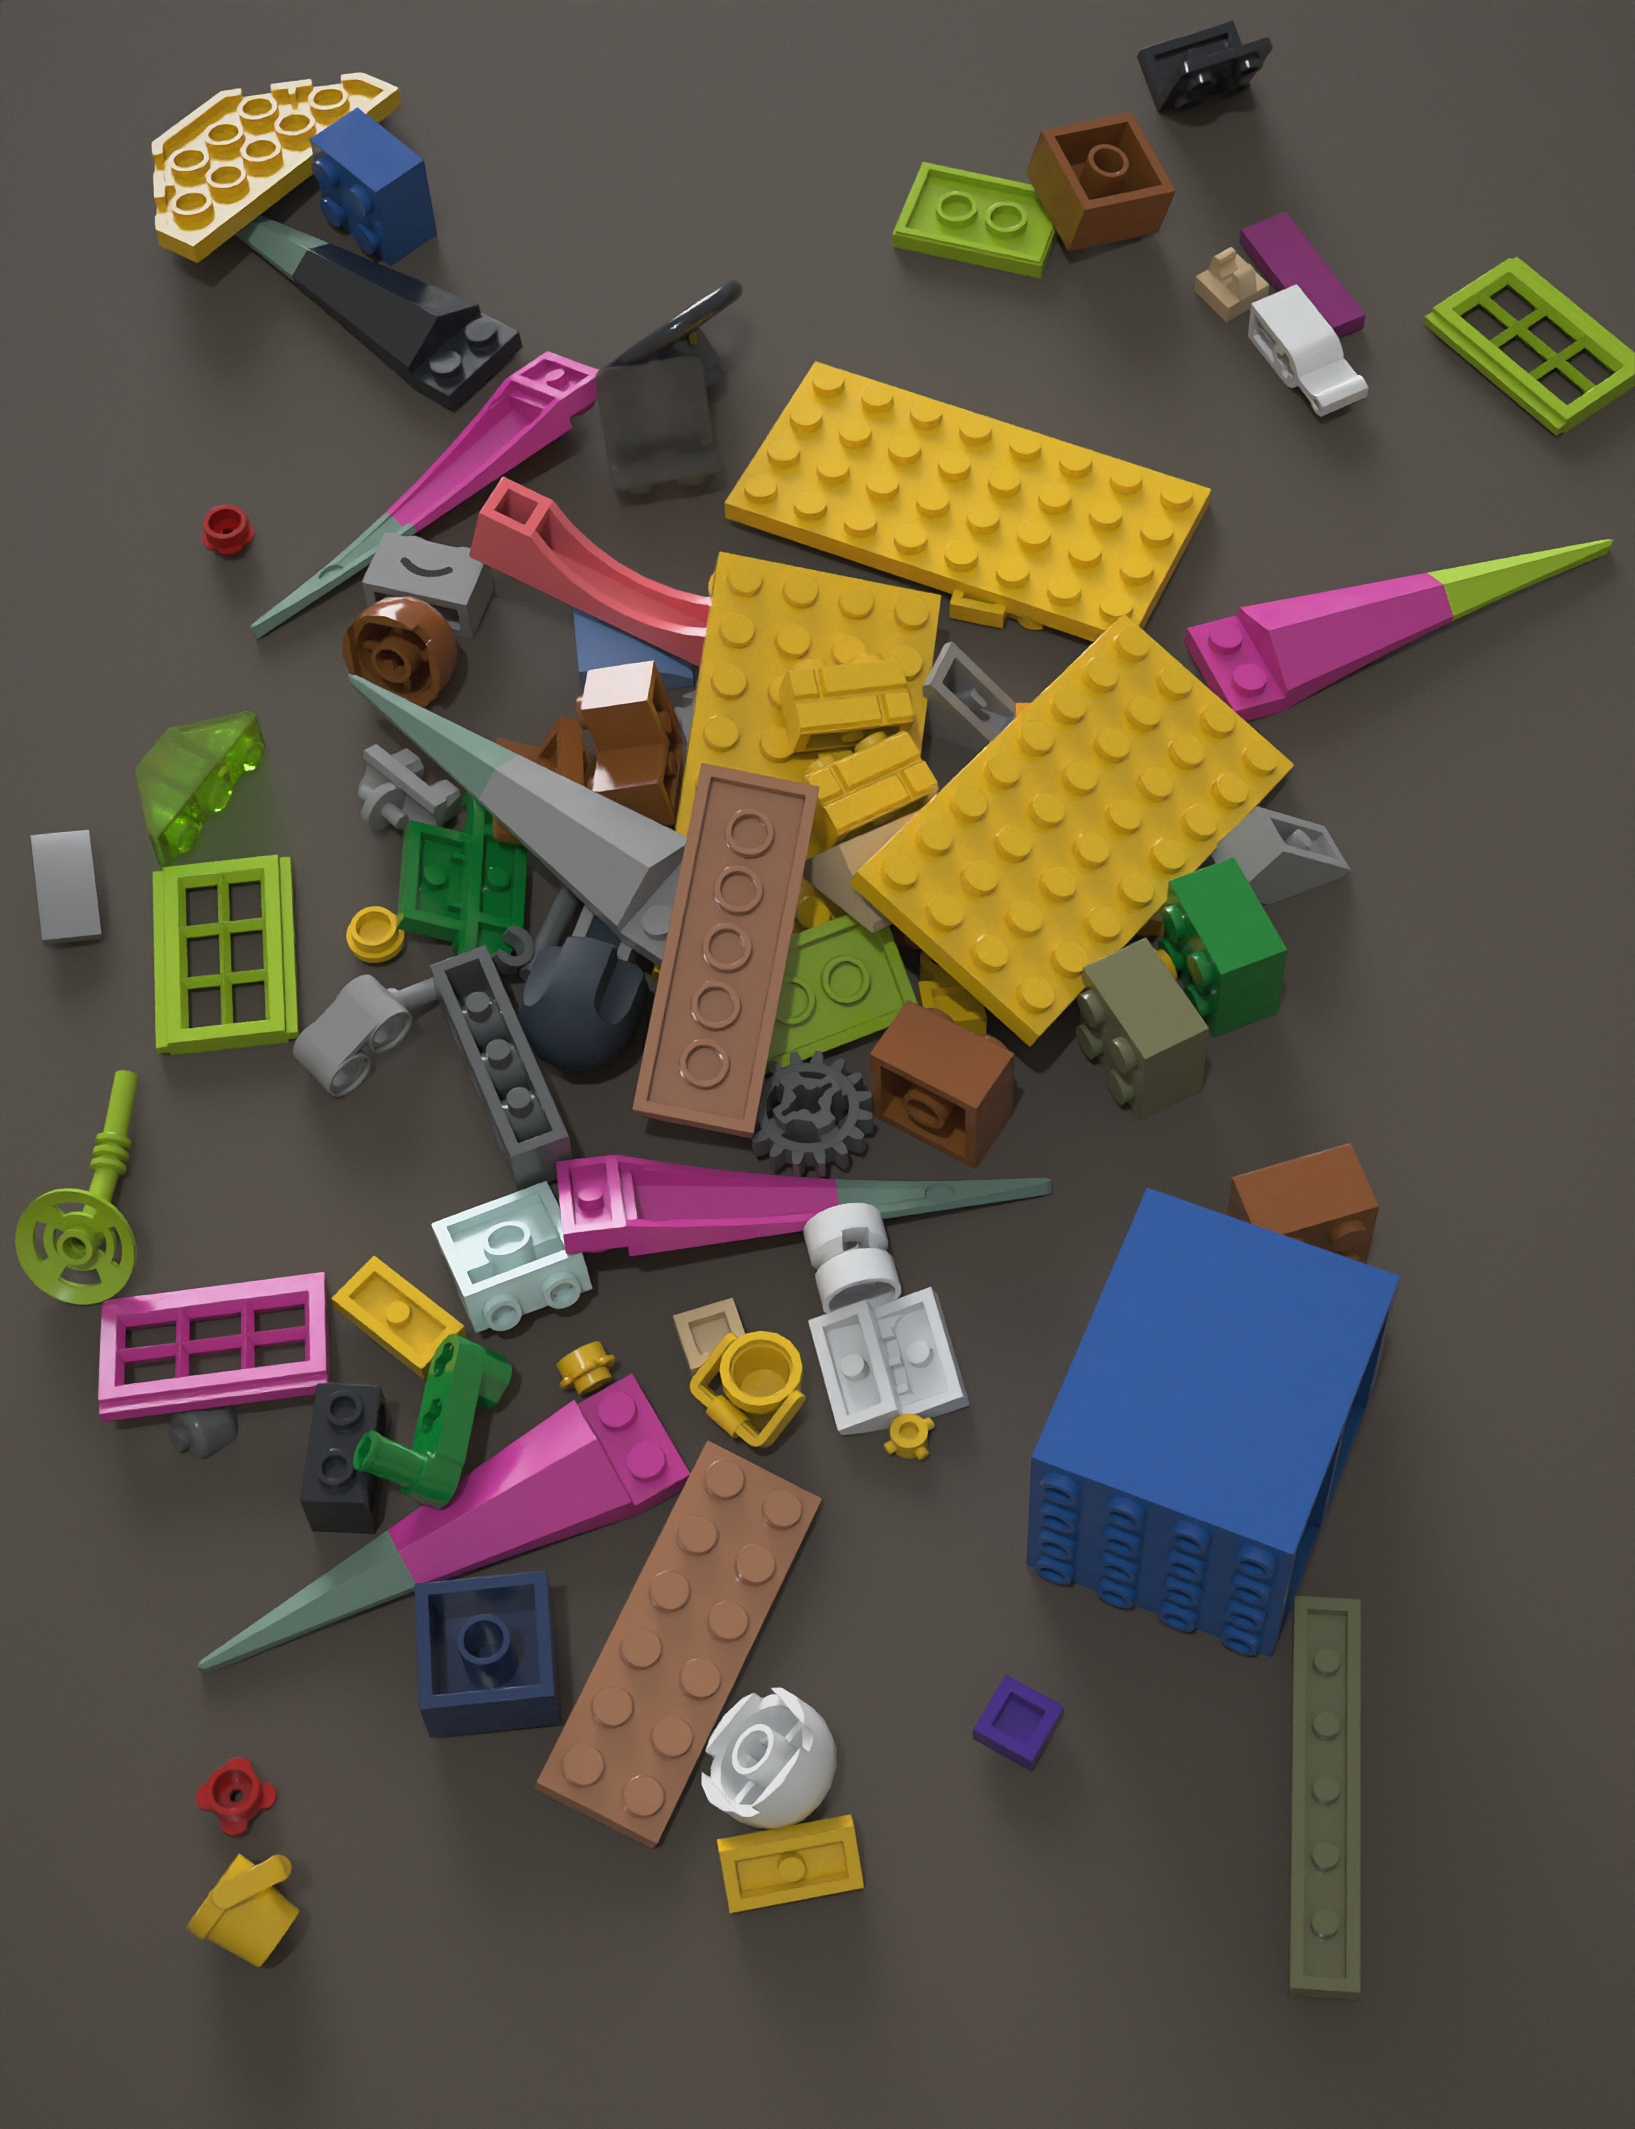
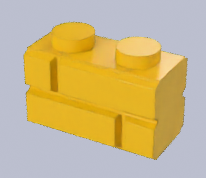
M864 653L853 657L848 664L827 666L825 660L808 659L794 665L792 670H787L780 687L779 697L784 720H786V731L791 752L798 753L856 746L866 737L881 731L886 734L887 738L903 730L909 732L914 722V713L909 691L906 689L907 681L902 659L883 660L882 655L879 653Z
M903 730L888 738L883 731L874 733L855 746V753L838 761L835 755H826L811 763L804 770L805 776H803L801 783L819 786L813 825L814 831L826 851L917 812L935 797L939 790L938 782L927 763L922 761L921 753L908 731L905 732Z

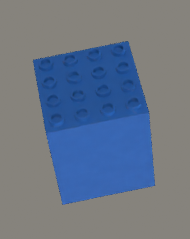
M1147 1188L1031 1457L1026 1565L1034 1567L1041 1577L1053 1583L1068 1585L1074 1582L1095 1590L1102 1600L1120 1608H1130L1134 1605L1156 1613L1163 1623L1174 1629L1186 1632L1198 1629L1219 1637L1223 1645L1237 1653L1255 1655L1258 1652L1272 1657L1292 1606L1294 1595L1297 1593L1372 1396L1400 1276Z

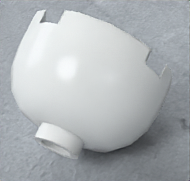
M771 1688L775 1694L765 1698H761L755 1693L742 1698L723 1716L711 1735L705 1751L714 1757L711 1765V1777L702 1772V1787L709 1802L737 1821L755 1829L784 1828L803 1821L823 1801L831 1787L837 1768V1748L825 1720L811 1706L783 1688Z

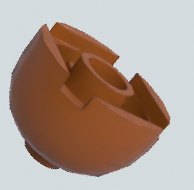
M388 597L371 605L356 617L353 624L343 635L342 655L350 675H357L424 708L430 701L436 699L442 693L456 670L457 641L452 627L444 616L427 602L413 597Z

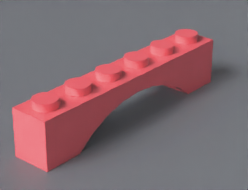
M505 477L501 478L479 512L469 557L700 667L711 597H703L675 590L650 580L622 565L593 544L569 521L553 500Z

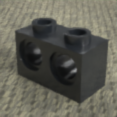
M317 1383L300 1502L313 1532L376 1534L383 1479L365 1471L356 1470L353 1467V1457L359 1441L370 1430L378 1432L383 1437H389L391 1416L381 1385Z

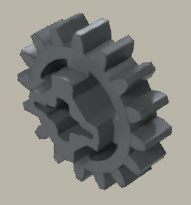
M821 1051L814 1053L811 1063H802L801 1057L797 1052L790 1054V1066L783 1068L774 1060L768 1062L769 1079L764 1078L752 1136L753 1154L759 1157L770 1152V1169L775 1172L783 1167L785 1163L792 1164L794 1177H801L805 1167L814 1166L819 1178L826 1177V1163L834 1161L842 1169L849 1166L847 1150L863 1153L866 1149L865 1134L873 1133L874 1128L873 1113H871L873 1111L871 1091H864L863 1075L860 1072H856L846 1077V1063L842 1058L837 1059L831 1066L824 1065ZM778 1099L781 1104L773 1109V1118L768 1120L769 1111ZM848 1109L847 1119L839 1130L836 1123L843 1120V1111Z

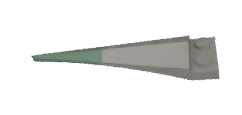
M348 674L349 681L357 693L394 724L489 811L625 945L661 967L686 836L357 675Z

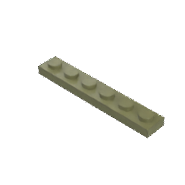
M1294 1595L1292 1604L1288 1996L1358 2001L1360 1995L1361 1599Z

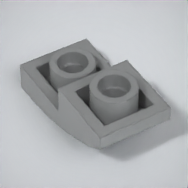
M89 830L30 835L43 945L102 939Z

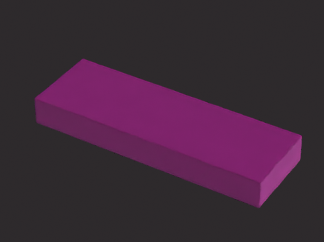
M1287 212L1241 229L1240 244L1277 292L1297 284L1332 327L1338 338L1364 328L1365 313Z

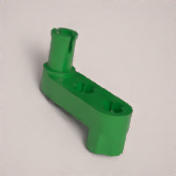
M455 1333L448 1335L438 1346L429 1367L412 1449L383 1437L374 1430H370L369 1433L363 1435L356 1447L353 1467L358 1471H365L400 1486L401 1493L409 1498L435 1509L443 1508L452 1498L459 1483L461 1470L465 1463L476 1406L485 1410L492 1409L498 1404L503 1392L509 1385L512 1365L508 1363L507 1357Z

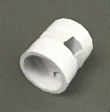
M846 1203L821 1211L808 1220L803 1228V1235L811 1265L818 1270L815 1273V1280L823 1311L826 1314L864 1299L873 1308L898 1299L901 1294V1285L893 1257L887 1252L888 1238L881 1213L875 1206L865 1203Z

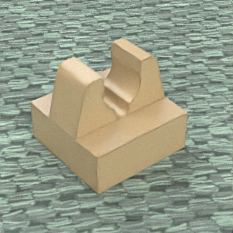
M1230 247L1214 256L1208 270L1195 277L1194 291L1225 322H1228L1250 310L1251 303L1268 297L1269 284Z

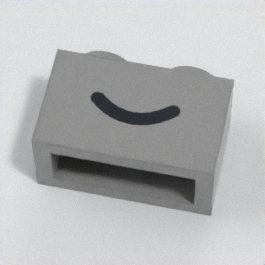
M385 532L362 581L367 607L388 597H413L427 602L439 611L452 627L455 636L473 640L495 590L491 567L469 557L471 548H456L429 542L417 536L406 537Z

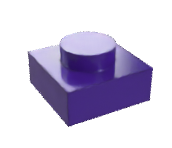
M1005 1675L973 1728V1739L1031 1771L1064 1716V1706Z

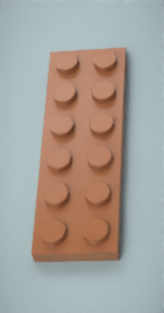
M701 763L631 1115L752 1138L819 786Z
M707 1440L533 1789L654 1849L822 1498Z

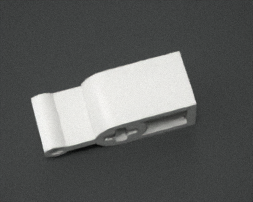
M1297 284L1251 303L1248 329L1249 339L1288 387L1295 388L1298 386L1311 402L1316 414L1324 416L1367 397L1368 386L1364 378L1357 375L1344 359L1338 336Z

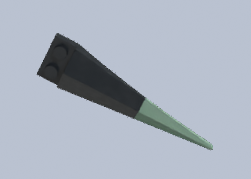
M259 215L235 234V236L258 252L328 310L415 391L451 410L456 409L523 347L519 331L481 313L479 304L262 215Z

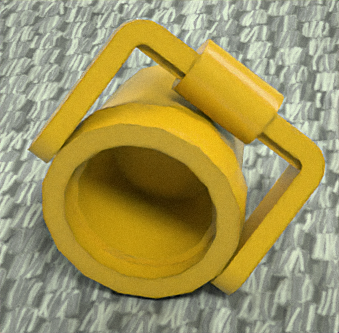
M757 1331L744 1334L739 1338L732 1332L728 1333L718 1343L690 1382L691 1393L707 1407L706 1414L731 1437L735 1439L740 1436L749 1445L766 1448L771 1446L806 1400V1396L800 1392L803 1379L800 1354L791 1341L773 1332ZM719 1371L723 1392L729 1400L723 1395L718 1396L708 1387Z
M239 1854L215 1887L209 1892L207 1898L185 1929L200 1940L205 1938L259 1968L282 1939L300 1911L273 1886L285 1881L291 1874L292 1867L288 1858L278 1854L255 1865Z

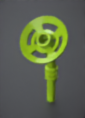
M118 1070L115 1072L104 1129L95 1138L97 1146L93 1148L92 1155L94 1158L90 1162V1169L94 1172L89 1191L64 1188L47 1192L35 1199L25 1209L17 1224L15 1247L18 1260L24 1272L40 1290L66 1303L89 1305L103 1302L113 1297L125 1286L135 1268L137 1249L134 1234L121 1212L111 1204L118 1178L126 1174L127 1167L125 1163L129 1160V1153L127 1151L131 1149L132 1141L127 1137L139 1075L131 1071ZM67 1202L82 1203L84 1208L82 1212L64 1214L57 1204ZM38 1222L46 1224L43 1233V1244L48 1258L42 1260L36 1245L35 1233ZM114 1226L120 1236L122 1245L120 1265L113 1260L117 1249L116 1236L112 1229ZM56 1229L63 1231V1234L56 1243ZM104 1239L106 1240L105 1253L100 1249ZM66 1267L77 1271H89L96 1268L102 1282L77 1284L61 1278V1275Z

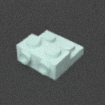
M547 1181L431 1224L437 1243L453 1276L459 1297L475 1333L488 1328L496 1331L511 1329L520 1321L522 1315L548 1305L556 1309L569 1307L578 1300L581 1293L593 1289L582 1252L565 1253L561 1209Z

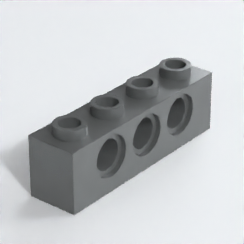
M486 945L429 965L438 1004L517 1191L544 1181L556 1180V1161L573 1160L569 1135Z

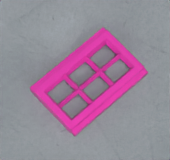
M325 1272L103 1301L98 1390L99 1415L102 1422L316 1394L317 1383H330L329 1308ZM305 1308V1326L254 1332V1314ZM241 1316V1334L189 1341V1326L191 1322ZM176 1325L175 1343L125 1349L126 1331ZM305 1343V1361L255 1368V1349ZM241 1351V1370L189 1376L190 1357ZM175 1360V1378L124 1385L125 1366Z

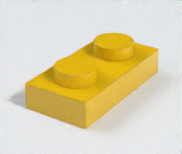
M373 1256L331 1298L337 1312L424 1381L427 1378L432 1358L441 1342L448 1335L454 1333L467 1338L463 1324L376 1256Z
M851 1814L717 1839L730 1913L864 1888Z

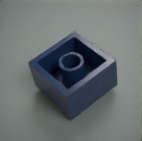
M547 1570L414 1584L419 1710L430 1738L562 1724L555 1604Z

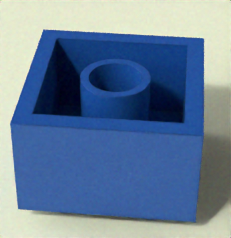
M356 107L310 138L314 158L312 170L319 182L322 196L320 208L326 219L333 226H341L349 232L366 253L376 254L391 267L437 235L424 159L365 112Z

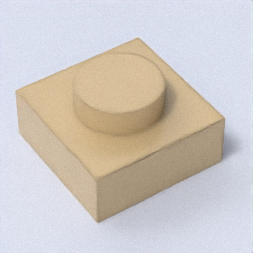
M733 1297L673 1315L674 1327L692 1378L725 1335L732 1332L739 1338L745 1334Z

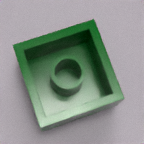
M1232 857L1168 881L1166 907L1161 909L1164 933L1163 939L1158 942V949H1163L1171 958L1176 972L1185 986L1184 993L1209 1027L1212 1037H1218L1278 1014L1287 948L1235 858Z

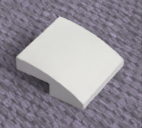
M932 1287L875 1308L864 1299L808 1320L836 1426L841 1435L888 1429L892 1424V1420L905 1413H913L925 1419L970 1405L939 1297Z

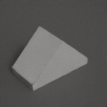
M953 642L944 644L923 685V697L928 699L924 734L981 752L1016 718V703Z

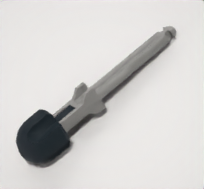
M696 690L683 695V707L676 706L674 708L687 743ZM674 824V825H667V826H665V827H668V828L674 830V829H675V824ZM584 905L572 936L567 937L563 947L550 946L539 950L524 986L518 1020L525 1037L538 1058L565 1071H591L616 1059L633 1037L650 990L643 971L635 964L639 953L625 945L586 905Z

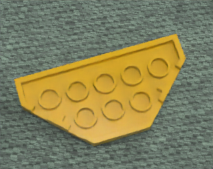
M360 72L341 75L342 84L313 88L311 79L271 84L272 93L243 97L241 89L219 92L152 142V153L155 162V173H153L154 198L157 207L155 223L160 246L196 263L200 262L314 174L312 170L314 158L310 138L356 107L377 123H380L402 105L399 88Z

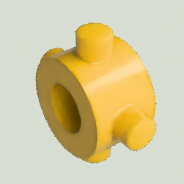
M905 1413L892 1420L890 1441L883 1444L885 1451L889 1455L896 1453L898 1456L907 1459L917 1457L919 1460H924L928 1457V1431L935 1428L930 1417L923 1419L919 1415Z

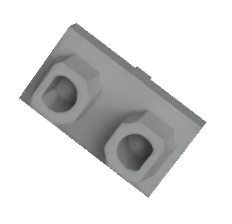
M377 744L364 750L363 759L366 761V771L358 786L357 796L365 802L361 810V820L369 828L380 830L392 824L397 829L405 830L411 820L443 827V823L458 814L461 797L460 790L447 779L440 780L430 786L422 780L424 767L421 759L408 748L392 755Z

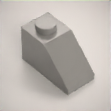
M1258 806L1217 843V848L1211 854L1215 863L1234 857L1260 903L1267 905L1342 878L1350 871L1349 866L1325 826Z

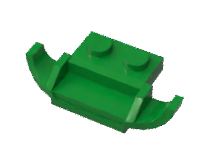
M467 792L461 800V808L467 809V824L462 832L411 820L404 830L396 929L452 942L451 952L458 953V955L485 945L491 957L498 949L510 955L513 947L502 941L501 937L510 925L523 928L528 849L523 845L496 840L493 836V815Z

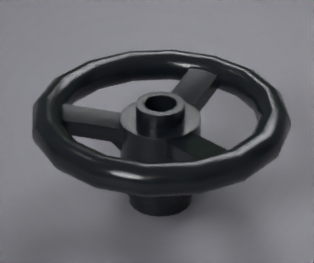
M736 280L724 282L606 364L601 371L604 372L609 386L619 383L647 363L663 367L678 390L683 388L689 398L694 397L724 376V372L718 365L722 359L700 326L736 302L742 296V285Z

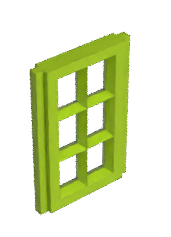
M1517 256L1513 259L1508 258L1433 307L1431 313L1424 317L1423 324L1556 436L1560 433L1565 434L1635 386V352ZM1507 286L1532 306L1535 311L1517 321L1490 297ZM1479 305L1502 324L1506 330L1488 340L1460 316ZM1545 317L1575 343L1557 354L1527 328ZM1516 336L1546 362L1530 373H1527L1498 347ZM1584 349L1612 372L1613 375L1596 386L1566 360ZM1555 368L1585 394L1569 405H1566L1537 380Z
M277 854L163 867V871H154L155 1032L158 1054L170 1053L173 1056L288 1043L289 1039L298 1038L300 1033L291 857L279 858ZM260 882L262 918L230 921L229 885ZM217 886L218 922L187 926L186 890ZM262 931L264 969L232 972L230 934ZM219 935L220 974L188 977L187 939ZM264 982L266 1020L233 1023L232 985ZM220 987L221 1025L189 1028L188 990Z

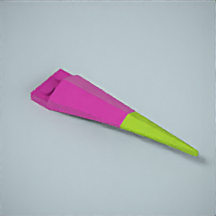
M1605 539L1240 607L1238 615L1187 628L1184 644L1209 689L1247 722L1280 713L1361 667L1460 617L1526 587L1607 555L1613 540Z

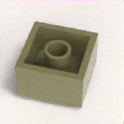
M1147 938L1083 967L1082 981L1086 987L1077 996L1080 1009L1079 1026L1075 1028L1077 1040L1086 1056L1090 1059L1097 1057L1105 1069L1108 1087L1117 1102L1121 1105L1128 1103L1138 1120L1141 1121L1202 1091L1209 1027Z

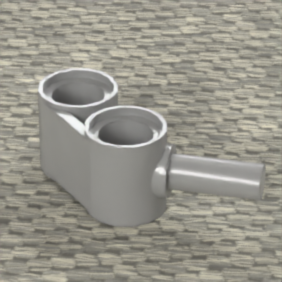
M368 974L353 979L340 991L336 1000L314 1023L302 1031L293 1046V1056L332 1096L341 1097L349 1094L362 1084L371 1069L372 1061L362 1048L366 1045L372 1052L378 1054L392 1049L403 1040L410 1030L413 1017L409 1012L437 1000L432 977L399 991L395 988L385 989L373 976Z

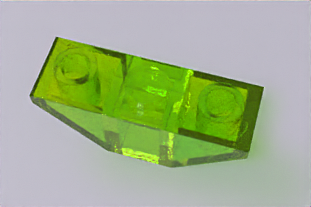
M245 710L170 727L135 768L147 833L159 866H172L181 853L184 854L193 847L201 828L214 812H219L226 806L232 790L246 772L254 770L260 763L266 745L257 714Z

